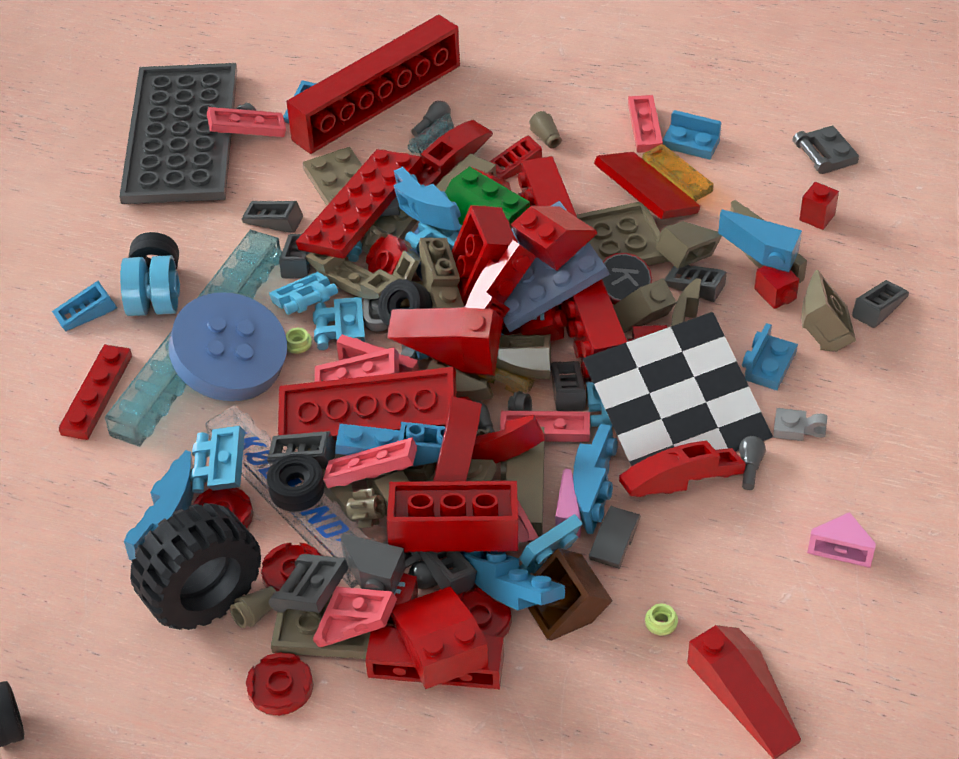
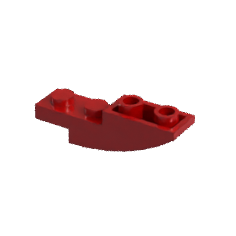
M475 120L464 122L446 132L421 153L423 166L415 174L420 185L424 184L425 187L431 184L436 186L460 161H463L470 153L474 155L493 135V132Z
M512 240L497 263L492 260L488 261L477 279L465 307L493 309L504 318L510 308L504 305L505 301L537 256Z
M707 440L676 446L642 460L620 474L619 482L630 496L644 497L649 494L658 493L672 494L677 491H686L689 480L698 481L710 477L726 478L731 475L744 474L746 463L733 448L715 450Z

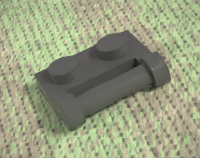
M833 125L809 133L799 131L793 136L794 144L804 150L814 162V168L819 174L858 164L859 155Z
M310 554L299 555L294 563V570L281 589L273 593L269 599V605L277 612L293 609L320 613L349 568L346 559Z

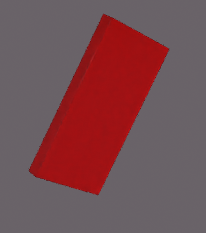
M635 152L596 156L595 166L658 218L668 219L698 214L701 205Z

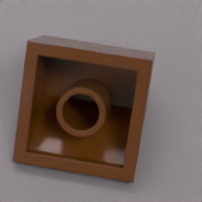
M557 548L533 575L547 576L551 578V581L565 585V598L542 606L537 604L528 607V610L547 640L552 641L593 623L613 600L582 554Z

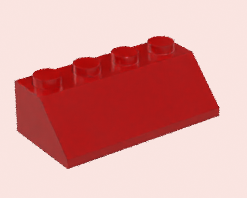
M517 481L389 482L387 511L388 545L404 548V553L518 551Z

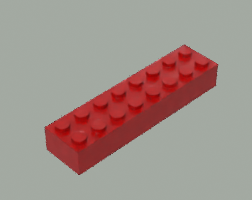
M438 14L287 100L292 141L309 154H312L460 67L458 26Z

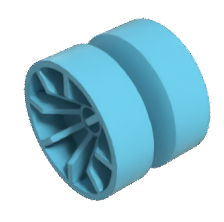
M153 256L149 272L143 257L123 258L120 284L126 315H147L150 308V300L157 315L176 314L178 298L180 296V281L173 256Z

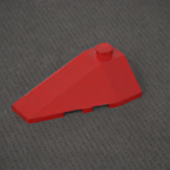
M467 307L397 309L391 312L387 338L466 374L495 376L503 318L493 309Z
M715 625L689 641L687 664L773 759L778 758L801 742L799 733L761 651L739 628Z

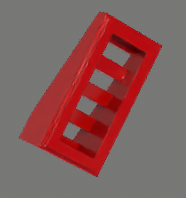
M528 135L489 162L496 164V177L506 180L522 172V161L542 158V148Z

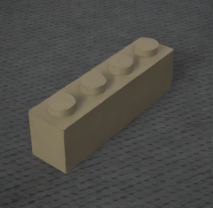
M544 441L532 449L508 459L507 462H501V480L517 481L518 501L538 537L543 535Z

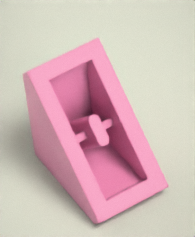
M849 512L813 528L807 553L871 568L876 543Z

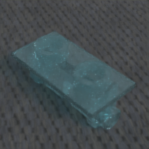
M446 113L415 138H412L409 141L408 150L411 153H420L421 156V153L433 142L453 129L454 124L450 114Z

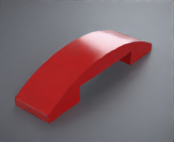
M455 396L451 397L433 481H466L479 425L481 403Z
M535 415L505 421L504 430L476 436L471 459L493 460L496 464L532 449L545 440V435Z

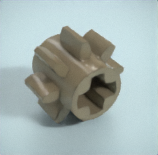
M373 488L353 492V498H350L346 505L348 518L353 522L358 521V528L379 525V519L383 518L386 512L383 497L381 495H374Z

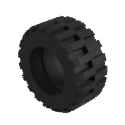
M204 503L203 506L195 504L189 506V509L185 511L180 509L174 512L173 516L166 520L164 518L160 521L158 527L153 532L151 530L144 537L145 542L143 545H139L135 551L136 558L132 559L130 580L136 594L159 623L182 630V628L187 630L196 629L197 625L206 626L212 623L213 619L217 617L220 619L226 615V611L234 604L236 598L249 593L252 588L251 583L256 581L259 575L258 568L261 567V549L254 536L228 508L217 504Z

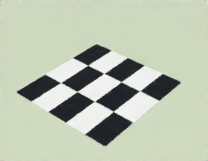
M713 312L583 358L584 364L631 467L659 452L688 443L707 440L715 450L733 448L736 452L739 451L741 441L747 436H757L763 441L773 437Z

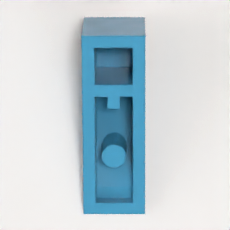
M722 209L718 233L760 264L790 272L799 252L802 230Z

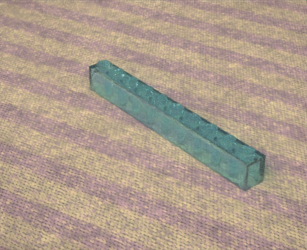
M250 229L198 297L211 293L226 292L240 294L253 299L256 291L262 283L267 281L274 267L279 265V259L282 254L279 238ZM171 332L106 414L105 421L110 437L140 447L146 438L153 434L155 426L161 418L168 414L170 406L176 398L183 394L187 384L174 370L169 356Z

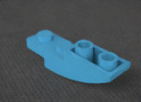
M404 167L394 170L397 182L394 185V189L401 210L413 219L433 227L454 231L460 229L458 218L461 217L460 210L455 202H451L444 191H440L434 184L426 187L424 184L420 185L414 174L410 175Z
M401 422L400 430L340 424L335 454L350 455L413 437L417 445L413 466L434 463L438 461L445 426Z
M600 424L592 445L580 443L575 457L573 470L574 490L581 521L587 534H593L597 523L602 522L604 505L606 500H610L612 497L613 484L608 480L609 462L611 457L616 455L618 448L617 438L613 437L612 425Z
M185 450L178 459L174 460L167 473L154 484L150 492L154 505L146 510L144 517L135 528L129 530L124 540L129 560L132 561V559L136 558V549L139 545H143L145 542L144 537L150 530L153 532L158 527L160 521L164 518L167 520L173 516L174 512L180 509L185 511L191 506L194 492H192L190 472L194 468L190 451Z
M460 551L477 571L475 584L492 598L506 606L521 610L537 604L542 606L565 598V585L551 581L550 577L534 576L528 574V570L519 569V558L507 555L506 552Z

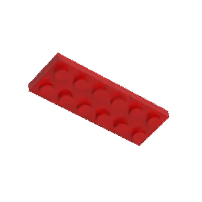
M376 149L296 240L298 250L344 259L396 198L394 185L397 182L394 170L404 167L410 175H415L423 166L421 156Z
M454 367L279 386L278 435L330 431L333 439L337 440L340 424L400 430L401 422L445 426L451 397H456V370Z

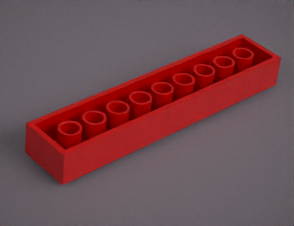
M553 156L522 161V172L518 173V182L522 192L518 193V195L528 200L530 206H551L560 201L569 213L577 217ZM602 279L559 305V310H563L566 316L568 337L574 339L573 348L575 356L582 360V375L584 379L588 378L589 382L593 381L583 358L627 342Z

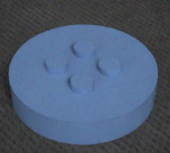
M211 293L189 302L177 315L169 340V356L178 376L198 393L222 401L247 400L267 391L277 380L287 354L286 335L277 317L256 300L235 293Z

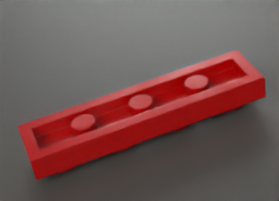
M103 345L58 427L60 435L83 440L89 439L132 358L130 348Z

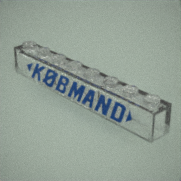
M234 405L205 423L207 434H209V441H211L212 429L240 426L245 430L241 475L310 546L318 550L321 556L343 558L341 545L343 533L376 541L374 538L369 539L363 533L362 528H358V522L351 521L344 514L339 503L335 500L331 501L325 495V492L316 505L304 511L290 512L277 507L269 496L267 486V473L272 465L268 463L267 458L272 440L265 430L260 431L255 426L253 419L248 413L243 414ZM295 478L290 480L288 485L297 487L303 484L304 480ZM348 568L342 579L351 588H354L358 583Z

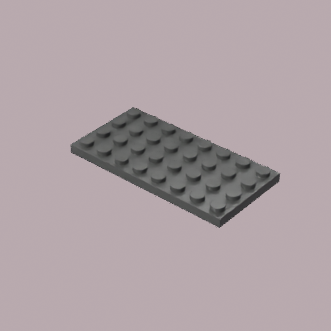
M236 63L139 67L119 196L121 204L226 199L232 133L210 132L207 111L208 107L234 109L237 80Z

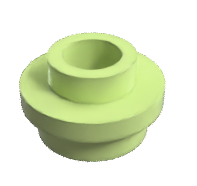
M299 327L292 328L286 333L288 352L300 354L306 352L311 347L312 338L305 329Z
M663 603L656 604L647 611L645 625L650 632L656 635H668L677 628L678 616L671 606Z

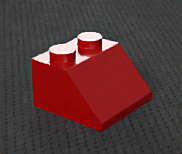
M530 206L510 224L520 245L556 271L598 234L596 229L560 206Z

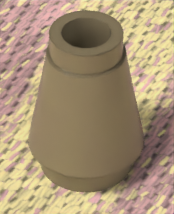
M545 111L535 113L529 121L530 130L549 148L557 147L562 139L552 116Z
M269 586L236 598L234 604L230 606V613L236 624L241 628L253 627L272 609L269 605V599L276 590Z

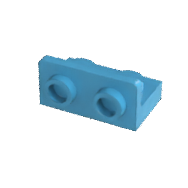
M674 110L671 114V125L662 140L663 148L711 160L720 142L722 123L718 120Z
M766 323L762 332L757 331L752 343L753 349L752 351L747 350L745 353L742 367L746 368V381L778 390L797 352L798 344L771 336L772 325Z

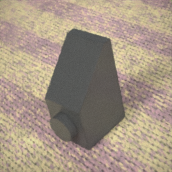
M343 533L341 536L343 558L346 559L348 567L360 588L391 591L395 594L406 568L404 548Z

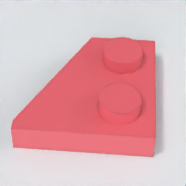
M336 586L313 637V641L318 647H324L386 627L397 598L391 591Z

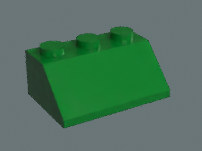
M470 166L451 179L445 191L448 199L451 202H455L460 210L461 217L458 218L460 225H463L471 205L502 207L510 224L530 207L528 200Z

